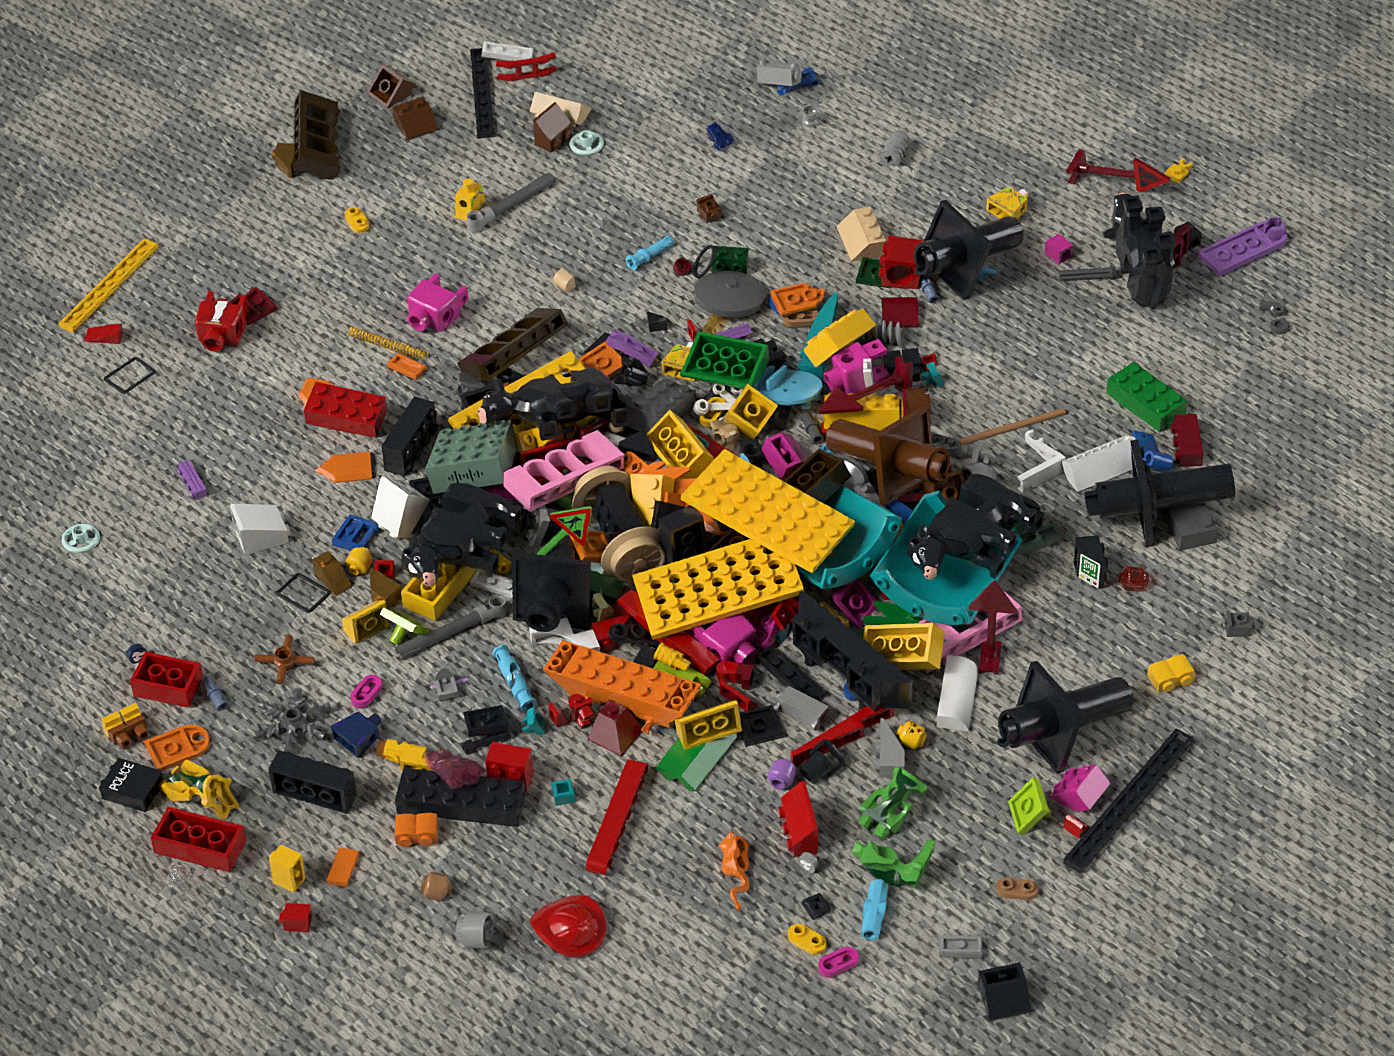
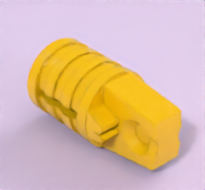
M664 643L658 646L653 657L655 660L663 662V664L675 670L678 667L686 671L691 664L690 661L682 657V653L664 645Z

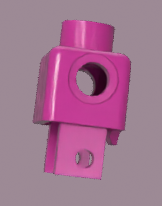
M436 273L428 281L421 280L407 297L409 311L407 319L409 324L417 331H424L427 327L439 332L443 331L460 316L459 310L469 300L468 288L463 285L456 293L441 287L440 275Z
M877 339L863 346L856 342L832 355L833 369L824 372V380L828 389L832 392L837 387L844 393L849 394L866 388L863 359L874 360L887 354V349L881 341ZM882 364L875 367L872 365L875 384L890 378V374Z
M742 613L720 619L706 630L701 626L686 630V633L720 658L718 663L721 661H735L737 663L749 664L758 653V650L753 646L756 628Z

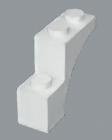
M567 618L561 619L557 628L550 632H538L529 627L532 645L538 643L560 645L562 640L600 652V646L593 629L573 634Z

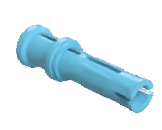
M668 235L650 247L639 249L636 254L627 256V265L635 271L643 263L647 264L650 258L673 246V238Z

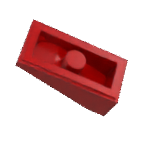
M122 324L88 328L84 342L119 344L123 335Z

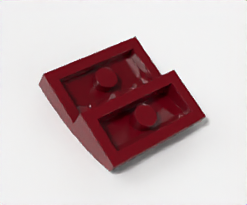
M1186 224L1173 235L1176 241V245L1173 248L1174 269L1181 265L1182 256L1188 253L1191 227Z
M256 286L246 294L249 305L246 315L247 326L278 309L276 304ZM239 293L229 303L238 305L241 294Z
M881 297L882 321L885 320L886 326L892 321L893 327L899 322L901 328L903 326L904 328H919L918 297Z

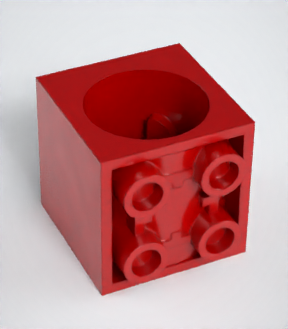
M888 235L887 243L883 242L882 253L884 255L880 256L879 266H882L879 270V278H882L881 286L902 289L918 288L920 275L914 273L915 268H917L914 262V250L923 240Z

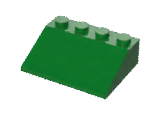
M698 331L680 376L744 389L747 384L753 387L764 374L770 360L768 345Z

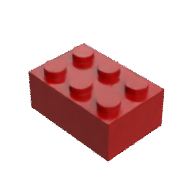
M145 651L130 679L133 696L189 708L203 679L201 663Z

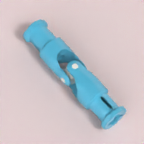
M500 645L496 647L492 654L498 660V666L515 699L520 702L521 710L527 712L528 709L533 707L536 709L538 703L532 697L531 689L521 673L516 660L510 655L508 646Z

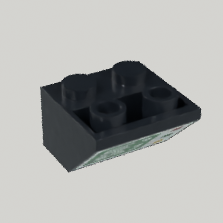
M1098 535L1075 537L1073 564L1076 576L1099 589H1103L1104 582H1107L1105 569H1108V559L1103 555L1105 553L1104 543H1100Z

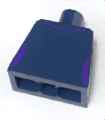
M356 712L331 726L332 737L359 758L379 738L377 726L382 723V720L376 713L366 718L360 712Z

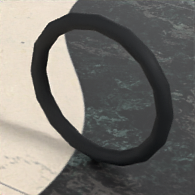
M713 245L703 248L696 258L693 266L695 278L703 277L710 270L716 255V249ZM711 248L712 256L708 266L701 274L697 275V266L702 255Z

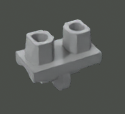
M978 440L976 446H968L967 455L971 459H964L962 466L965 467L979 462L992 465L996 458L992 450L984 448V440Z

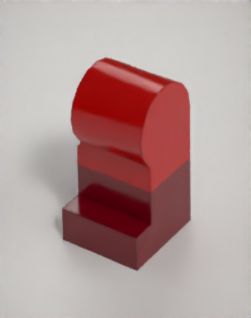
M721 661L716 666L717 680H723L725 683L741 684L742 689L750 690L755 676L754 665Z

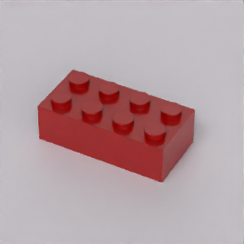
M315 382L304 408L305 422L310 425L376 438L388 411L387 400L385 396Z
M167 807L151 836L153 851L156 854L229 873L247 841L243 825L172 807Z

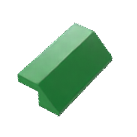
M734 733L686 750L678 737L655 768L667 780L671 781L678 778L688 790L695 791L738 735Z

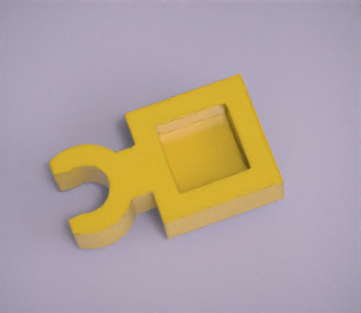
M1182 158L1179 161V165L1173 164L1164 174L1169 176L1171 180L1180 183L1188 175L1193 162L1184 164L1185 159Z

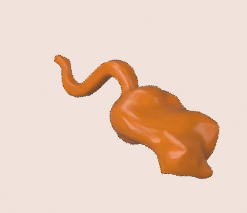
M730 832L719 844L724 854L721 869L725 875L738 877L741 880V886H736L730 891V897L736 904V909L740 911L741 904L737 900L736 894L744 893L750 887L749 880L744 873L748 870L749 866L747 857L749 844L741 836L736 835L734 837V832Z

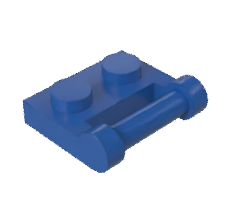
M349 514L332 538V545L349 551L357 547L365 548L374 534L379 532V525L373 521ZM367 529L368 531L359 544L355 543L362 531Z

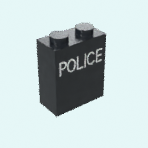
M118 758L115 764L111 765L106 778L100 782L99 791L101 798L146 812L159 792V784L164 778L160 770Z

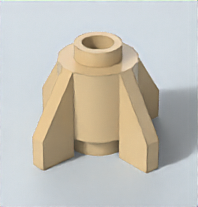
M717 419L709 422L712 430H715L712 440L732 452L740 436L738 428L734 424Z

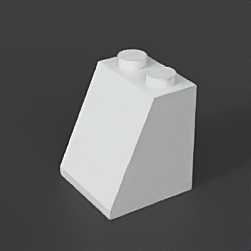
M382 476L371 518L377 522L379 528L390 531L389 535L398 540L400 538L407 539L410 537L430 500L404 481Z
M230 505L234 530L244 555L289 543L288 536L291 535L288 524L284 525V514L282 511H278L276 505Z

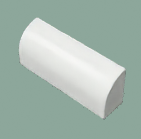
M1125 435L1063 460L1062 465L1067 480L1079 492L1094 486L1095 482L1106 481L1132 470L1130 440H1136L1135 437Z
M947 655L937 714V727L969 731L978 667L968 658Z

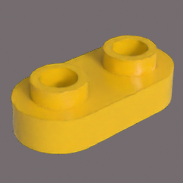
M351 207L345 211V219L354 232L364 233L369 230V221L361 209Z
M713 397L708 400V403H726L721 397ZM726 410L708 411L705 415L699 416L700 424L704 427H711L709 422L721 418Z
M794 924L788 929L789 941L812 955H819L826 950V939L807 926Z

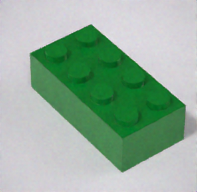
M1134 361L1107 379L1106 394L1159 433L1169 427L1171 422H1174V415L1186 414L1187 400Z

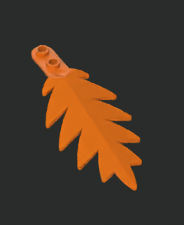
M624 453L623 470L628 474L665 475L675 478L673 493L683 494L697 479L678 480L691 471L689 467L662 468L666 465L664 461L648 465L634 453ZM683 502L684 507L689 506V504ZM698 510L704 517L705 532L707 531L722 537L724 534L715 519Z

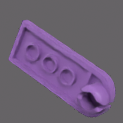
M1270 217L1266 221L1259 222L1199 250L1197 257L1220 277L1283 247L1287 239L1285 222H1282V219L1278 217Z

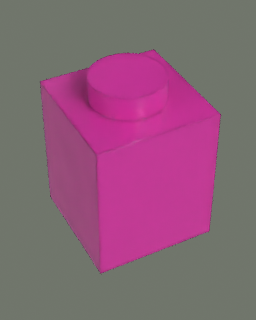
M1060 234L1045 241V254L1058 264L1072 257L1073 244Z

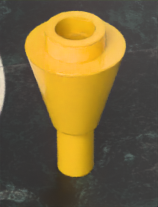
M491 548L490 552L492 554H499L498 569L495 573L500 575L510 572L512 570V562L500 554L499 551Z

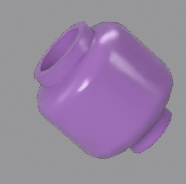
M778 759L773 762L768 772V780L776 789H787L792 786L797 776V768L788 759Z

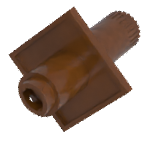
M921 406L882 430L843 419H836L830 424L826 432V446H828L827 448L830 451L876 466L881 505H888L926 481L934 484L948 482L946 474L950 466V456L945 448L932 445L929 407Z

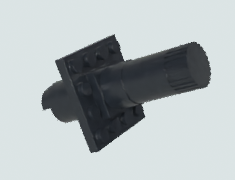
M943 200L938 206L924 242L919 243L915 247L914 262L917 268H915L914 273L925 276L939 274V277L965 300L970 297L987 256L1021 245L1020 243L1024 239L1023 227L1019 220L1015 217L1013 218V216H1007L974 227L947 200Z
M1137 439L1130 440L1133 477L1095 482V490L1084 492L1088 517L1099 515L1100 519L1138 513L1146 547H1154L1153 539H1157L1153 526H1156L1157 510L1235 498V484L1230 463L1151 474L1150 465H1147L1146 460H1142V458H1145L1144 449L1139 447Z
M569 535L547 556L513 552V621L526 622L530 628L538 632H550L557 628L561 619L567 618L571 628L590 629L591 561L580 559Z
M1038 661L1031 662L1016 707L1004 710L999 715L998 728L1002 738H999L996 744L1000 747L1009 746L1017 748L1031 743L1057 774L1065 771L1079 728L1131 710L1134 703L1132 689L1125 679L1115 677L1065 692Z

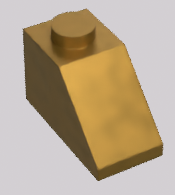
M277 143L276 149H273L272 159L275 160L276 166L288 178H292L295 171L293 169L294 144Z
M329 551L312 559L314 574L335 596L352 587L341 564Z
M371 568L369 572L372 602L384 600L387 609H389L402 598L401 585Z

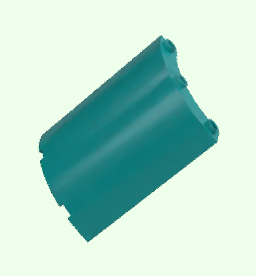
M842 485L824 504L855 521L854 527L833 549V556L831 557L829 554L813 573L795 564L798 574L822 589L843 586L858 579L872 569L883 557L900 528L902 518Z
M940 491L924 494L870 577L889 599L914 616L946 625L971 624L979 611L969 610V605L992 581L997 582L1023 540L1018 533L1016 544L1007 554H1004L999 547L988 545L992 550L998 552L999 555L1005 556L1004 568L995 579L990 577L987 568L978 566L968 560L945 555L940 567L939 576L936 579L929 580L924 576L923 571L915 567L912 559L907 556V545L910 538L917 535L921 525L929 527L935 515L945 507L948 501ZM1011 526L1003 527V528L1007 529L1008 531L1013 530V531H1016V532H1017L1015 526H1014V527H1011Z

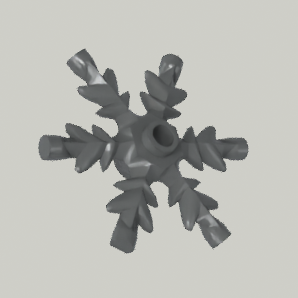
M301 688L294 689L293 698L288 697L291 704H287L289 708L285 712H283V707L279 709L276 703H273V706L261 701L259 708L267 710L264 715H274L272 718H281V721L279 723L271 722L272 725H262L264 729L255 731L256 738L259 739L266 734L270 738L275 731L279 733L280 729L285 728L287 732L282 735L285 738L281 741V744H286L284 752L291 753L293 744H298L295 737H299V735L295 731L303 729V734L308 732L310 738L316 735L318 738L325 740L328 734L320 731L322 726H313V722L306 723L305 720L307 718L315 719L314 716H324L322 712L331 710V705L329 702L318 707V704H315L311 710L308 707L306 712H300L299 709L304 706L301 703L306 699L305 697L300 698L302 694Z

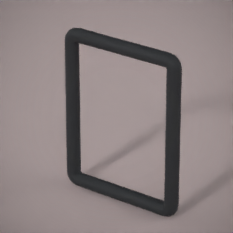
M133 357L105 376L104 380L122 394H126L154 375L156 370L138 357ZM134 360L152 371L125 391L108 379Z
M296 573L276 591L277 596L307 613H311L331 594L329 589L301 573ZM298 576L327 592L309 610L280 593Z

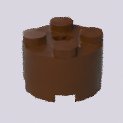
M928 387L906 389L907 415L921 406L929 407V413L931 412L930 395L926 394Z

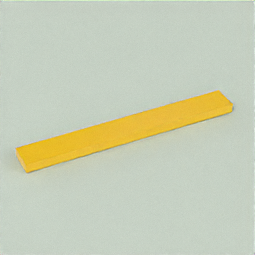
M144 238L58 323L59 327L74 333L159 245Z

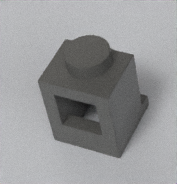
M1230 610L1225 612L1224 624L1227 637L1251 636V630L1255 629V620L1250 618L1249 612L1230 613Z

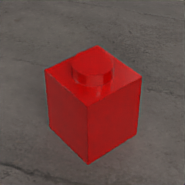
M285 903L284 911H280L279 922L283 924L284 931L309 933L313 916L311 904Z

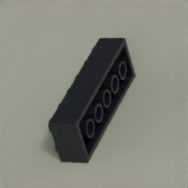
M403 768L395 797L397 814L414 815L434 813L437 814V818L518 827L525 799V784L522 780Z

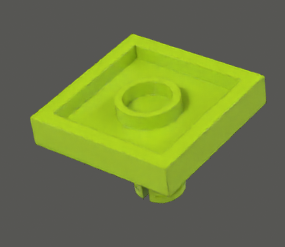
M383 608L380 613L381 616L397 624L389 641L397 645L401 644L407 630L421 635L427 634L430 628L399 611Z
M1032 777L1008 801L1017 834L1020 835L1026 834L1042 817L1047 819L1052 813L1051 807L1046 803L1040 779Z

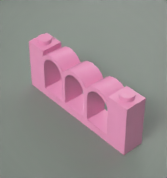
M596 430L583 436L580 440L569 443L567 450L556 449L546 454L545 460L533 459L526 462L523 468L518 465L505 471L504 487L531 512L574 492L575 485L579 479L595 468L612 466L619 470L624 469V454ZM577 457H587L593 463L585 466ZM555 467H566L571 473L563 476ZM541 476L550 482L541 486L533 477Z
M1007 593L1005 594L1017 608V614L997 613L996 635L1022 621L1021 606ZM975 616L971 624H965L969 629L960 634L950 625L935 623L925 619L918 623H934L945 630L944 638L947 641L943 643L940 666L946 663L947 655L959 656L987 640L988 618L981 621ZM922 669V670L925 671L926 673H929V672L933 671L934 669Z

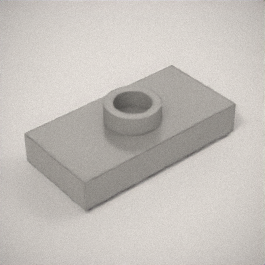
M939 935V957L982 958V936Z

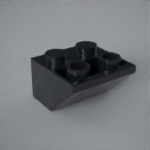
M1020 962L978 971L977 986L989 1021L1032 1011L1027 980Z

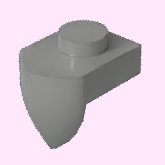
M442 667L434 678L439 701L459 697L453 673Z

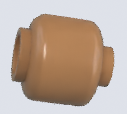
M429 872L427 876L424 875L420 891L423 892L425 898L443 901L446 895L450 896L452 883H449V877L445 874Z

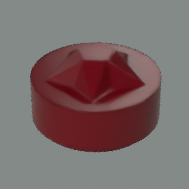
M678 258L673 264V270L679 276L687 275L692 268L691 263L685 258Z

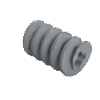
M902 130L893 132L879 155L884 163L892 166L900 164L911 145L908 134Z
M876 319L874 322L876 326L865 334V339L868 336L869 342H872L875 337V340H881L882 338L884 344L889 339L890 344L893 345L897 340V344L901 345L904 326L901 328L900 323L897 322L896 326L893 327L892 321L886 326L885 320L879 325L878 319Z

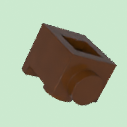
M713 194L696 199L697 212L706 223L715 222L722 218V208L715 201Z

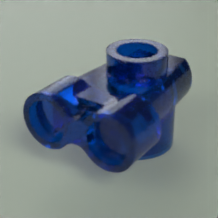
M716 122L706 128L708 139L714 142V146L718 151L720 148H724L734 142V138L727 134Z

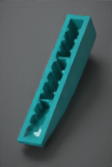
M833 293L816 316L808 333L805 347L808 346L807 341L834 323L838 306V293ZM801 347L800 358L802 360L798 361V371L811 373L823 380L826 361L815 367L803 351L804 348Z

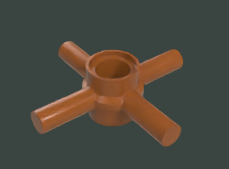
M290 634L285 636L284 645L276 649L275 655L255 654L254 658L255 662L275 663L278 668L276 683L279 685L284 683L286 671L291 670L294 664L314 665L315 657L295 656L292 653L293 636Z

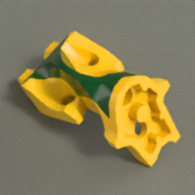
M185 760L180 766H176L172 770L171 776L159 784L160 789L168 796L170 801H190L192 796L200 795L203 806L205 808L210 807L220 819L225 820L231 809H238L240 807L229 789V785L232 782L231 778L210 774L208 770L189 760ZM216 798L219 799L220 804L216 803Z

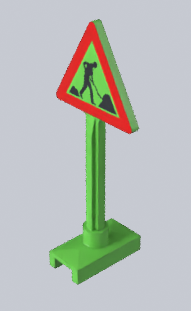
M588 506L551 513L549 517L562 530L536 554L546 556L568 535L572 536L582 546H585L592 507Z

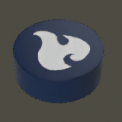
M134 644L127 650L126 656L131 663L135 664L140 662L144 652H147L142 644Z

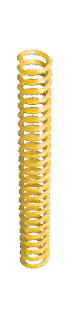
M353 326L350 327L349 334H347V336H353V338L356 337L359 340L362 339L378 346L381 345V347L384 346V348L394 352H403L404 355L406 354L416 359L419 358L422 361L425 360L423 359L426 354L425 350L422 351L421 349L419 351V348L416 349V347L413 348V346L400 344V342L397 343V341L394 342V340L391 341L388 338L378 337V334L375 336V333L372 334V332L369 333L359 328L356 329Z

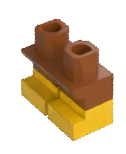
M136 703L119 710L120 714L116 711L101 718L105 733L114 745L118 744L122 749L130 747L132 744L130 738L137 736L141 741L149 737L146 720L142 717Z

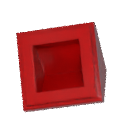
M374 560L375 570L390 579H394V560Z
M1067 815L1065 817L1063 828L1078 839L1090 829L1087 824L1075 816Z

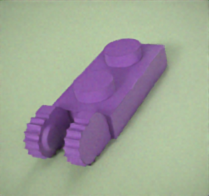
M617 329L612 330L610 336L606 339L607 345L613 349L618 348L632 358L639 359L642 364L648 367L651 366L658 354L655 350L621 331L619 332Z

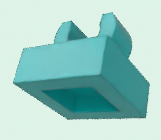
M934 362L927 364L929 371L921 374L926 385L933 384L934 382L937 387L945 385Z
M534 707L528 709L527 717L522 720L527 726L523 727L522 730L525 733H532L534 731L537 735L546 733L545 717Z

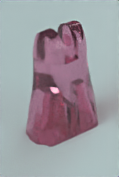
M444 748L438 749L437 753L431 751L425 755L426 765L435 771L452 790L461 788L463 783L466 785L476 783L481 775V766L478 762L457 756Z

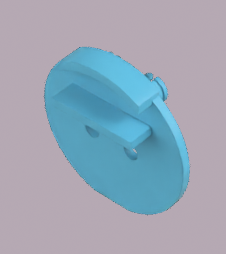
M783 365L776 372L775 366L766 367L764 374L754 385V389L775 404L794 405L802 403L803 409H809L812 407V401L821 399L822 382L811 373L787 370L786 365Z

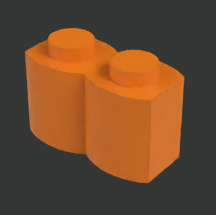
M437 814L397 815L395 819L396 845L409 847L412 844L430 846L438 843Z

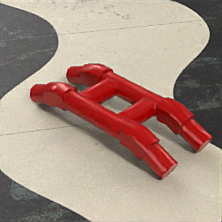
M551 52L536 58L516 61L497 60L496 67H503L505 69L515 68L516 74L498 73L497 80L512 82L548 76L557 71V67L553 65L548 68L539 69L538 64L548 63L556 58V54ZM532 65L531 72L522 73V66Z

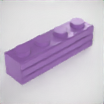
M749 323L716 333V335L736 339L743 337L745 339L752 334Z
M190 460L178 463V473L182 475L183 482H186L187 489L191 490L192 497L198 500L208 496L207 490Z

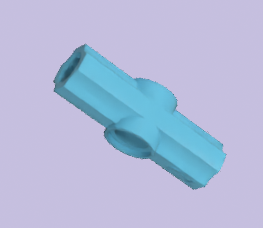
M876 879L870 882L868 898L864 902L861 937L867 940L879 939L884 912H886L888 884L884 880Z

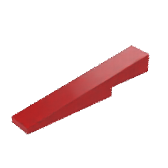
M631 589L621 596L617 602L650 633L639 596ZM665 615L662 616V619H668ZM685 631L656 639L658 642L664 643V645L682 653V657L691 662L690 666L704 675L713 670L720 659Z
M868 706L864 707L790 753V761L795 766L805 763L810 758L808 752L823 739H828L831 744L839 748L862 738L864 729L880 723L881 718L886 720L893 717L895 708H879L874 712ZM824 744L817 749L823 754L829 752Z

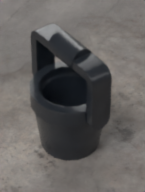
M823 739L808 752L810 758L800 768V773L805 779L814 784L826 774L829 777L835 774L845 764V759L840 755L841 752L834 744H831L828 739ZM823 744L833 757L840 762L834 769L830 760L817 750Z

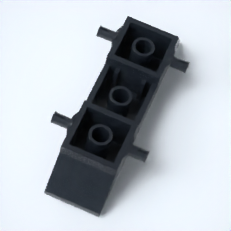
M801 591L799 594L798 615L792 618L793 645L804 654V663L807 666H811L814 661L817 665L821 666L826 662L847 680V690L858 699L859 710L866 706L874 712L879 708H911L912 679L907 674L902 673L894 663H890L879 651L874 650L866 640H862L852 629L846 627L839 618H835L830 614L827 608L819 605L812 596H808L804 591Z

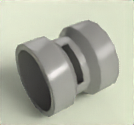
M806 105L803 107L802 124L804 126L815 127L818 125L819 108L817 106Z

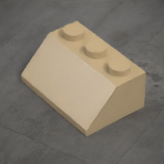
M535 92L530 112L535 113V117H537L552 103L556 102L570 120L571 126L576 127V124L582 125L592 107Z
M871 206L853 210L837 225L838 232L851 262L862 260L863 257L874 258L884 255L882 247L883 242H886Z

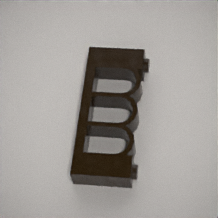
M303 90L299 91L294 101L293 169L328 180H332L335 175L339 174L341 166L339 165V157H336L339 150L335 144L338 138V131L335 129L340 115L337 101Z
M536 308L524 316L523 319L514 323L511 329L498 334L493 338L492 342L481 346L473 354H469L457 364L462 373H468L477 380L489 381L568 326V322L562 309Z

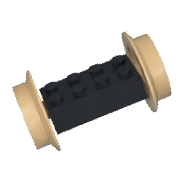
M602 466L587 472L576 483L572 509L592 507L590 523L598 522L600 530L605 533L609 542L601 558L604 572L610 577L624 581L625 584H635L632 575L661 567L665 563L666 555L661 546L660 530L653 527H644L632 504L633 496L630 474L612 466Z

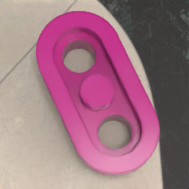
M772 613L762 618L754 639V644L760 650L773 645L779 630L771 616Z
M377 675L366 676L350 695L352 705L356 708L367 707L382 690L381 678Z
M843 947L823 956L818 962L819 973L824 977L831 978L856 967L859 958L857 950L852 947Z

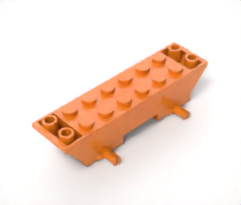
M562 640L543 668V671L563 687L569 695L581 694L585 700L591 696L593 703L600 706L603 702L607 703L610 699L626 707L629 711L634 712L635 717L646 721L643 728H641L642 732L649 734L653 725H662L670 728L675 719L683 716L701 688L700 683Z

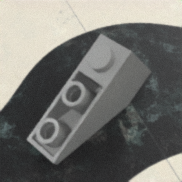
M881 718V727L876 728V739H880V742H876V754L880 755V758H876V770H880L879 777L893 778L895 767L904 769L905 750L885 719Z

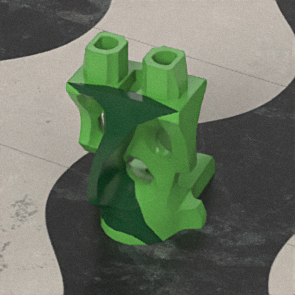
M895 767L893 770L894 777L890 784L884 789L878 788L859 807L862 815L858 823L869 830L874 821L877 822L878 826L873 833L883 840L890 832L896 834L911 810L913 804L910 802L906 803L905 800L915 793L923 796L929 788L915 776L898 767ZM895 789H898L897 792L892 796V792ZM882 796L883 801L880 804H877L876 801L878 797ZM899 806H902V812L898 815H895V810Z
M927 840L920 853L908 864H902L892 848L877 846L873 842H868L866 846L857 841L851 853L860 859V862L876 879L884 880L885 883L892 886L908 885L915 888L926 870L927 864L936 848L934 846L936 842Z

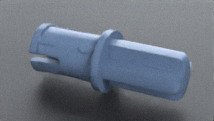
M920 275L919 281L922 285V292L926 294L928 302H938L940 298L935 290V284L929 276Z
M210 676L203 678L201 683L207 692V698L214 703L218 711L227 708L229 703L223 697L221 688L216 687Z

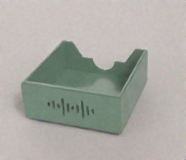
M499 420L492 424L480 423L477 426H462L457 429L447 428L440 431L425 468L433 494L445 493L449 485L453 483H468L476 487L504 484V472L511 469L517 452L512 421Z

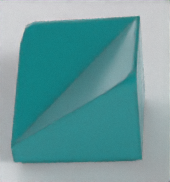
M571 779L551 782L555 806L575 802V793Z

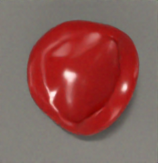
M572 895L553 901L536 911L529 920L531 927L541 940L557 953L570 958L585 957L593 953L600 947L606 935L605 915L601 907L591 897L586 895Z

